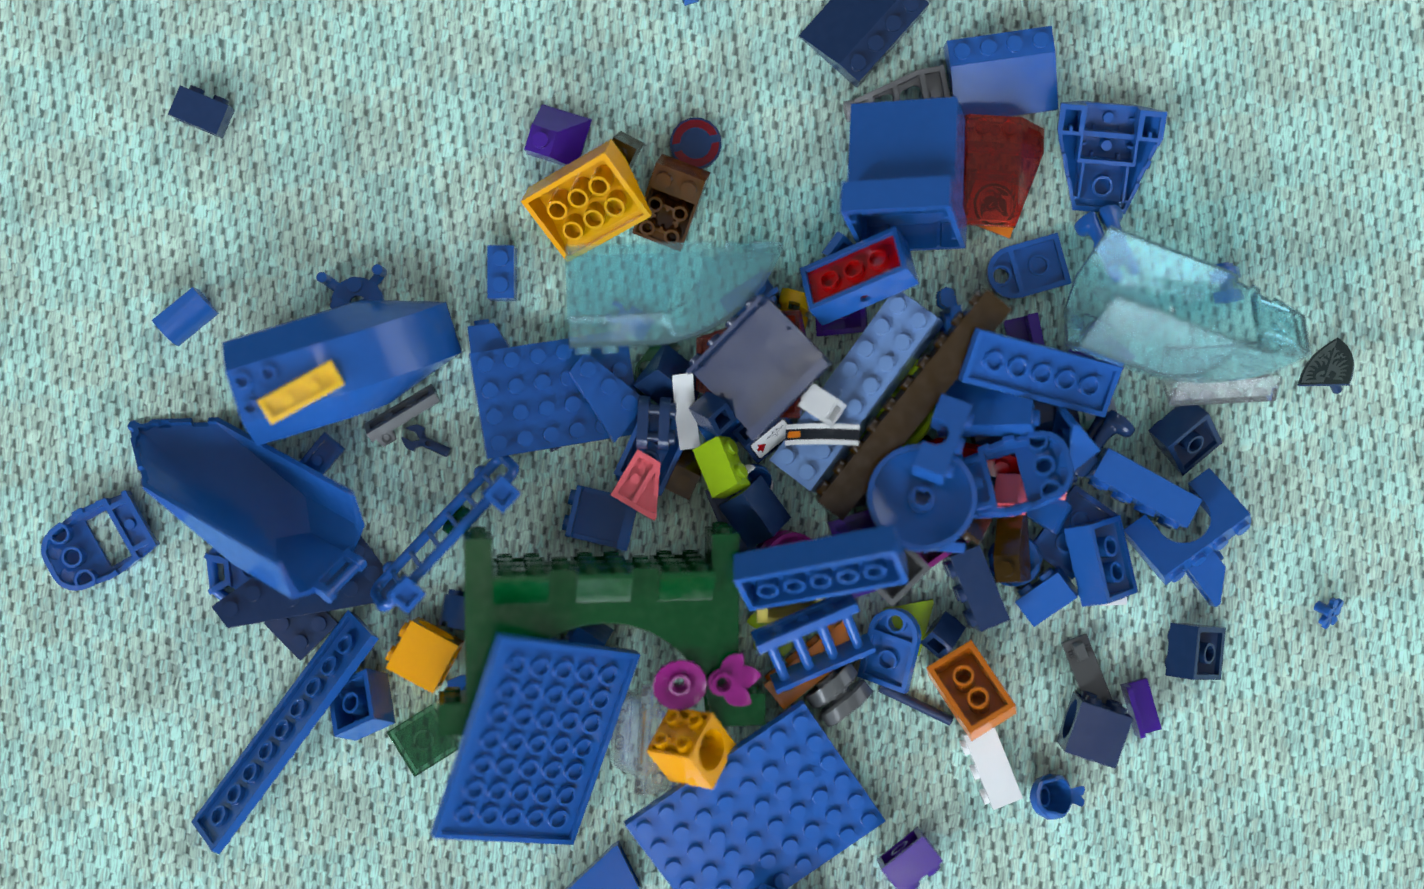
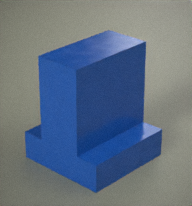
M958 97L851 104L848 181H842L840 212L856 243L896 226L907 240L910 251L966 249L967 218L963 210L965 118Z

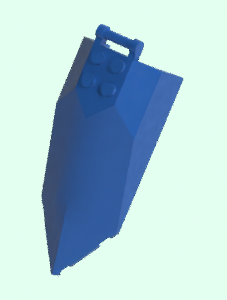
M209 417L208 422L194 423L192 418L151 419V421L144 424L132 420L128 423L127 427L131 432L132 437L130 439L136 464L141 473L142 479L140 480L143 489L233 565L291 599L316 593L327 603H332L337 597L336 593L358 571L362 572L367 567V562L360 555L354 553L365 523L352 490L268 444L256 446L248 433L219 417ZM348 562L350 565L329 586H326L325 583Z

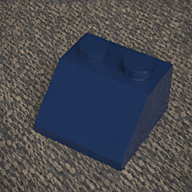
M1189 397L1176 405L1171 412L1157 421L1148 430L1156 446L1182 476L1223 443L1209 413Z
M1170 623V629L1167 634L1169 643L1168 653L1165 658V675L1190 680H1221L1226 628L1187 623Z

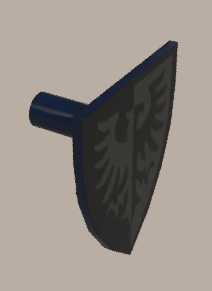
M1336 338L1324 345L1306 363L1297 385L1330 386L1334 394L1342 392V386H1350L1355 364L1347 344L1340 338Z

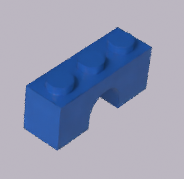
M941 394L932 417L931 428L943 432L947 440L938 445L923 441L913 464L912 475L942 486L946 477L951 479L956 463L952 462L955 453L961 454L966 439L962 438L964 430L970 431L975 418L971 414L972 404Z

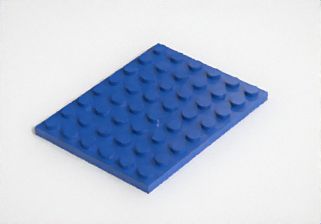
M497 633L430 832L433 838L574 845L641 654L634 649Z
M800 700L733 747L727 756V762L713 789L692 786L688 783H679L627 818L624 824L672 889H758L760 883L778 889H788L886 822V820L803 700Z

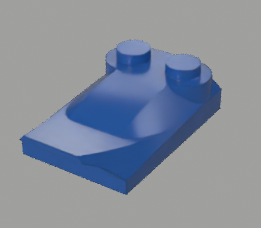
M650 415L649 431H658L659 415ZM671 419V429H675V445H670L669 450H658V442H649L648 449H638L661 463L658 496L662 495L683 451L679 447L676 419ZM637 424L614 471L618 481L637 451Z

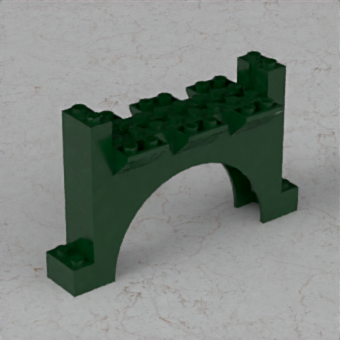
M712 522V526H705V557L702 554H698V550H682V554H672L670 550H658L656 555H649V559L647 555H634L632 560H625L623 555H619V552L606 551L603 552V556H593L592 552H578L577 556H570L571 561H568L567 557H552L551 561H545L544 557H539L538 553H525L520 558H512V554L503 553L497 554L496 558H492L491 531H486V527L483 526L470 527L469 531L464 533L466 690H460V687H446L444 691H439V736H460L464 734L497 633L550 639L576 627L602 623L627 625L650 632L671 644L688 661H692L700 666L707 682L705 695L703 696L705 712L713 713L723 727L765 725V692L757 681L746 689L751 698V704L747 706L730 705L724 696L715 695L708 686L710 674L716 669H720L723 660L729 655L739 653V590L734 582V554L739 553V533L732 526H728V522ZM724 677L717 680L718 686L725 683Z

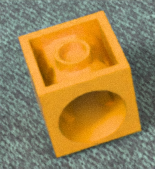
M421 617L409 620L408 623L405 622L398 634L401 637L400 642L396 646L393 645L385 658V660L389 661L386 669L434 693L442 686L465 641Z
M668 709L646 752L670 782L688 783L692 786L713 789L727 762V756L735 746V743L713 713L690 709L679 711Z

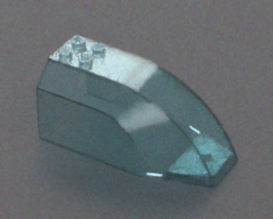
M1111 225L1076 273L1064 308L1065 347L1162 380L1182 383L1239 381L1282 369L1307 357L1311 353L1305 315L1277 298H1274L1272 301L1261 295L1259 287L1252 284L1249 288L1237 280L1239 275L1230 270Z
M713 242L566 246L565 277L569 350H575V355L591 354L592 349H601L602 354H615L619 352V348L657 347L680 343L716 328L744 308L746 302L763 287L778 262L783 249V242H750L747 244L726 242V248H713Z

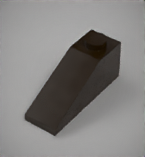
M1027 512L1025 515L997 518L993 556L995 583L1031 580Z

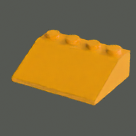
M612 139L528 187L521 200V203L567 263L652 216L651 210L627 160Z

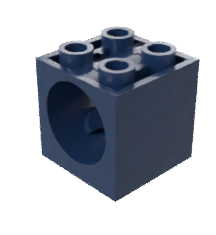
M1082 690L1080 694L1073 691L1056 741L1066 753L1116 769L1133 718L1127 712L1128 709L1122 707V703L1107 698L1106 703H1102V700L1098 699L1094 693Z

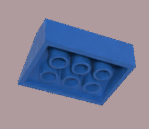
M1052 26L946 41L943 50L950 97H958L965 123L1058 110L1056 52Z

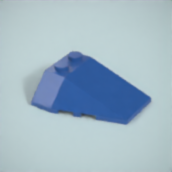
M1095 101L1060 103L1057 133L1072 210L1099 212L1100 208L1104 206L1118 205L1123 214L1126 213L1140 186L1139 183L1146 169L1149 168L1152 162L1151 159L1157 147L1160 146L1163 140L1167 118L1166 111L1131 104Z

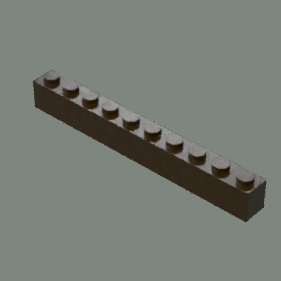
M982 287L980 291L976 289L967 300L969 305L963 312L958 311L950 321V324H952L946 334L942 332L933 342L934 349L929 355L925 353L916 364L918 369L912 376L908 374L899 385L901 390L895 397L891 395L882 407L884 409L882 414L878 418L876 416L873 417L865 428L867 432L862 439L859 438V446L851 445L849 447L850 454L845 460L841 458L832 469L834 474L828 481L824 479L816 488L815 492L818 494L815 498L817 502L842 521L868 490L871 476L878 464L888 454L905 444L938 403L941 394H945L958 378L975 328L995 332L1012 311V308L988 289Z

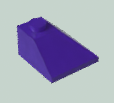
M542 104L531 125L524 150L527 155L566 166L581 157L592 119Z

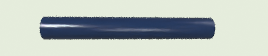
M880 685L878 692L946 725H951L954 716L908 694H903Z

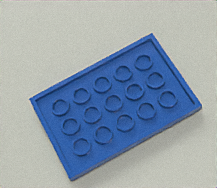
M626 330L469 353L486 459L610 439L606 429L599 422L595 412L587 400L584 399L568 372L586 351L636 392V388L633 385L634 376ZM638 414L620 437L632 435L637 424Z

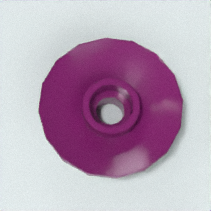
M682 659L670 661L662 666L656 673L653 681L654 695L659 703L668 709L678 711L689 709L699 703L705 695L707 687L706 676L700 666L692 661ZM678 678L683 679V681L680 684L674 683V681Z

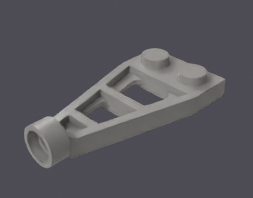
M944 65L916 70L855 100L843 101L846 121L850 122L851 104L874 102L876 98L888 94L892 95L893 101H899L900 93L912 86L920 88L922 99L950 97Z

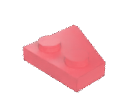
M637 449L610 495L655 521L657 517L661 463Z

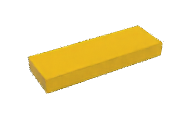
M332 360L262 397L257 402L272 425L343 386L345 383Z

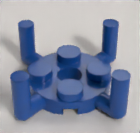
M375 264L372 267L374 275L370 280L362 277H350L339 283L324 272H319L316 275V279L333 291L330 302L332 309L351 303L352 299L357 296H361L363 299L384 300L382 291L378 286L387 275V270L381 265Z

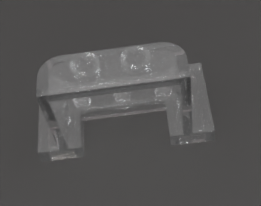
M643 684L642 690L628 689L611 739V763L614 768L635 776L634 794L639 795L667 792L676 786V782H670L646 752L665 716V712L668 710L655 697L653 684Z

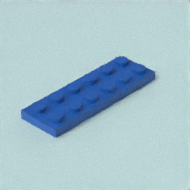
M975 328L958 379L965 383L1105 418L1123 367Z

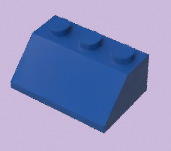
M1120 515L1081 523L1064 529L1065 541L1069 549L1071 566L1074 571L1078 588L1077 592L1082 607L1109 604L1138 592Z

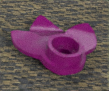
M742 653L726 657L720 669L713 671L708 678L709 689L715 695L724 696L725 700L733 706H747L751 704V698L746 689L761 677V673L755 668L743 665L744 656ZM724 677L725 683L718 686L717 680Z

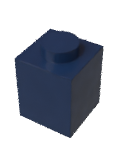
M706 391L689 407L698 426L717 437L737 420L728 402L709 391Z
M945 611L933 621L922 638L921 644L941 659L954 648L966 627L957 618Z

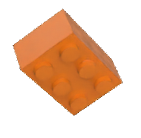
M972 640L926 667L929 678L971 742L1017 714L1015 703Z

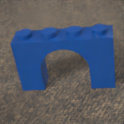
M1210 468L1188 483L1189 492L1203 500L1200 506L1211 519L1208 530L1199 539L1188 543L1172 541L1158 530L1146 514L1124 529L1127 541L1165 586L1171 581L1173 583L1179 581L1190 567L1201 565L1207 559L1208 554L1214 550L1220 551L1228 544L1229 539L1236 534L1237 536L1244 534L1250 528L1251 513Z

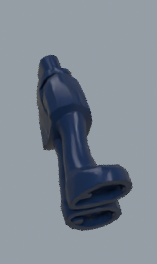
M1114 410L1107 411L1105 418L1095 416L1087 433L1100 451L1074 471L1072 483L1077 482V476H1086L1099 462L1097 457L1112 436L1115 434L1126 438L1132 436L1135 428L1128 419Z

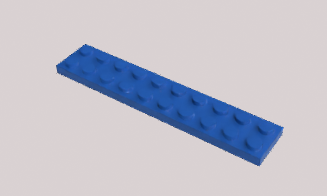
M347 610L338 625L333 629L191 821L212 852L220 854L231 841V838L246 821L248 815L262 799L265 792L379 638L354 612Z

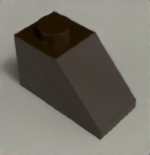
M693 449L682 451L665 489L688 500L702 474Z

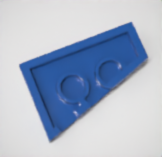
M585 351L569 370L568 374L595 412V416L606 429L612 442L615 443L638 414L640 395Z

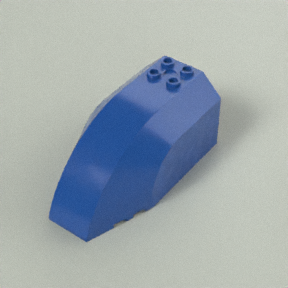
M362 299L222 342L225 373L242 423L256 446L346 420L385 406L462 353L447 303L436 301ZM332 360L345 384L271 425L257 400Z

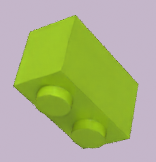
M716 436L693 449L712 498L725 499L750 485L747 478L748 471L744 464L741 463L737 454L738 447L731 437Z

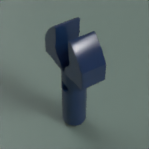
M418 424L408 426L406 429L414 431L420 440L410 441L405 437H401L405 447L414 452L417 448L424 447L447 457L451 451L449 447L426 437L424 432L426 428Z

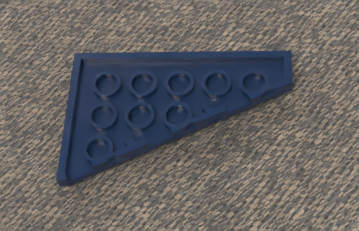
M360 536L354 553L360 555L367 562V567L362 572L358 571L336 593L337 597L332 603H327L316 593L291 599L261 580L252 577L211 607L227 628H234L374 604L370 596V590L375 581L383 574V565L363 537ZM346 562L325 585L329 586L350 564ZM393 578L381 592L385 600L388 598L386 593L396 584Z

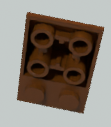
M661 154L655 164L644 196L652 216L635 225L632 233L681 252L711 172Z

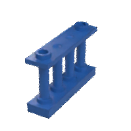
M852 593L829 597L751 631L759 654L768 652L776 672L771 674L770 678L777 694L791 690L795 686L876 652L868 634L865 633L861 636L852 615L860 612ZM842 620L850 640L835 646L827 626ZM817 630L826 651L811 657L802 636ZM793 641L801 662L786 668L778 647Z

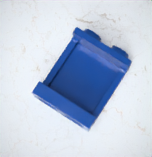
M577 485L576 490L571 489L568 504L572 505L570 515L565 514L562 530L566 531L565 537L627 551L637 511L611 496L610 492Z

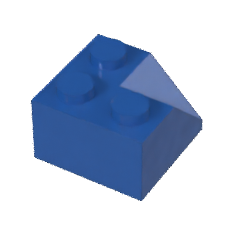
M366 668L350 677L341 692L330 704L334 737L357 741L396 723L388 673Z

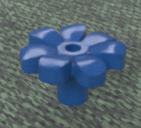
M1332 598L1328 605L1321 601L1315 604L1314 610L1322 614L1318 621L1322 625L1321 627L1327 629L1330 624L1334 625L1337 622L1338 618L1336 615L1340 614L1341 608L1344 605L1342 599Z

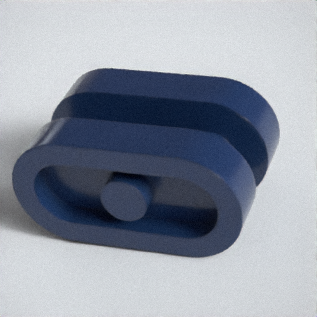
M639 396L637 449H648L649 442H658V450H669L670 445H675V429H671V419H676L677 403H672V397H660V405L651 404L650 396ZM650 415H659L658 431H649Z

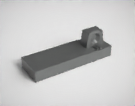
M433 385L426 386L365 423L366 435L371 442L377 440L383 447L389 445L397 439L394 432L395 428L440 402Z
M1085 633L1062 642L1061 645L1080 693L1082 690L1094 693L1098 699L1102 700V703H1106L1107 698L1112 699L1087 634Z

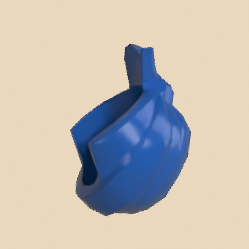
M1046 774L1037 778L1032 784L1029 797L1030 803L1034 811L1045 819H1060L1066 816L1073 803L1080 807L1085 804V800L1081 797L1084 795L1085 787L1071 788L1069 782L1062 775Z

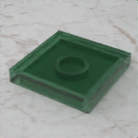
M433 703L387 732L414 777L459 749V745L453 736H439V713Z

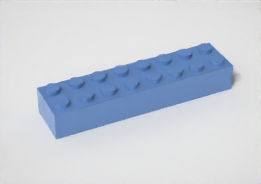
M903 292L888 297L822 388L847 405L835 424L860 425V438L866 431L867 424L873 417L877 416L886 400L894 393L944 323ZM805 411L796 424L824 422ZM784 440L770 461L806 489L816 493L815 490L824 479L828 481L834 474L832 469L841 458L845 459L849 454V447L851 445L807 444L785 446Z

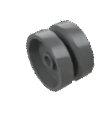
M851 663L831 671L805 695V699L813 709L824 706L819 716L828 727L837 724L850 715L873 692L865 680H858L852 683L856 679L858 672Z

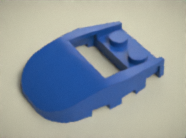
M1045 431L1029 432L1028 435L1014 437L1012 434L1002 437L1003 440L990 445L987 443L978 447L977 453L963 458L962 454L958 455L957 457L970 470L977 489V506L973 519L1017 516L1050 504L1063 497L1069 490L1074 476L1070 453L1064 440L1055 433ZM1016 454L1027 501L1007 507H998L987 460Z
M124 490L118 496L104 498L96 501L94 504L79 508L72 512V515L62 523L59 522L48 531L42 541L41 555L57 584L71 591L90 588L130 569L160 544L134 501L131 491ZM104 511H107L131 553L130 557L114 566L109 562L87 522Z

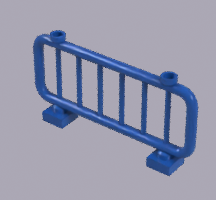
M510 456L492 458L485 466H477L474 469V478L395 561H388L383 565V574L375 581L370 590V596L379 611L386 612L397 605L408 614L426 595L425 591L417 585L419 580L491 504L504 513L522 494L511 484L519 473V465ZM503 464L508 469L504 476L499 474L492 480L490 475ZM486 481L489 485L481 493L484 497L476 503L471 495ZM467 500L474 508L458 523L452 515ZM449 519L455 528L439 543L434 534ZM431 539L436 548L420 562L415 554ZM412 558L417 568L409 576L404 574L399 578L398 572ZM393 578L396 584L386 593L388 598L385 600L381 592Z

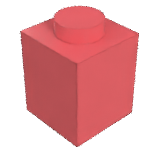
M997 474L994 492L998 507H1007L1027 501L1021 474Z

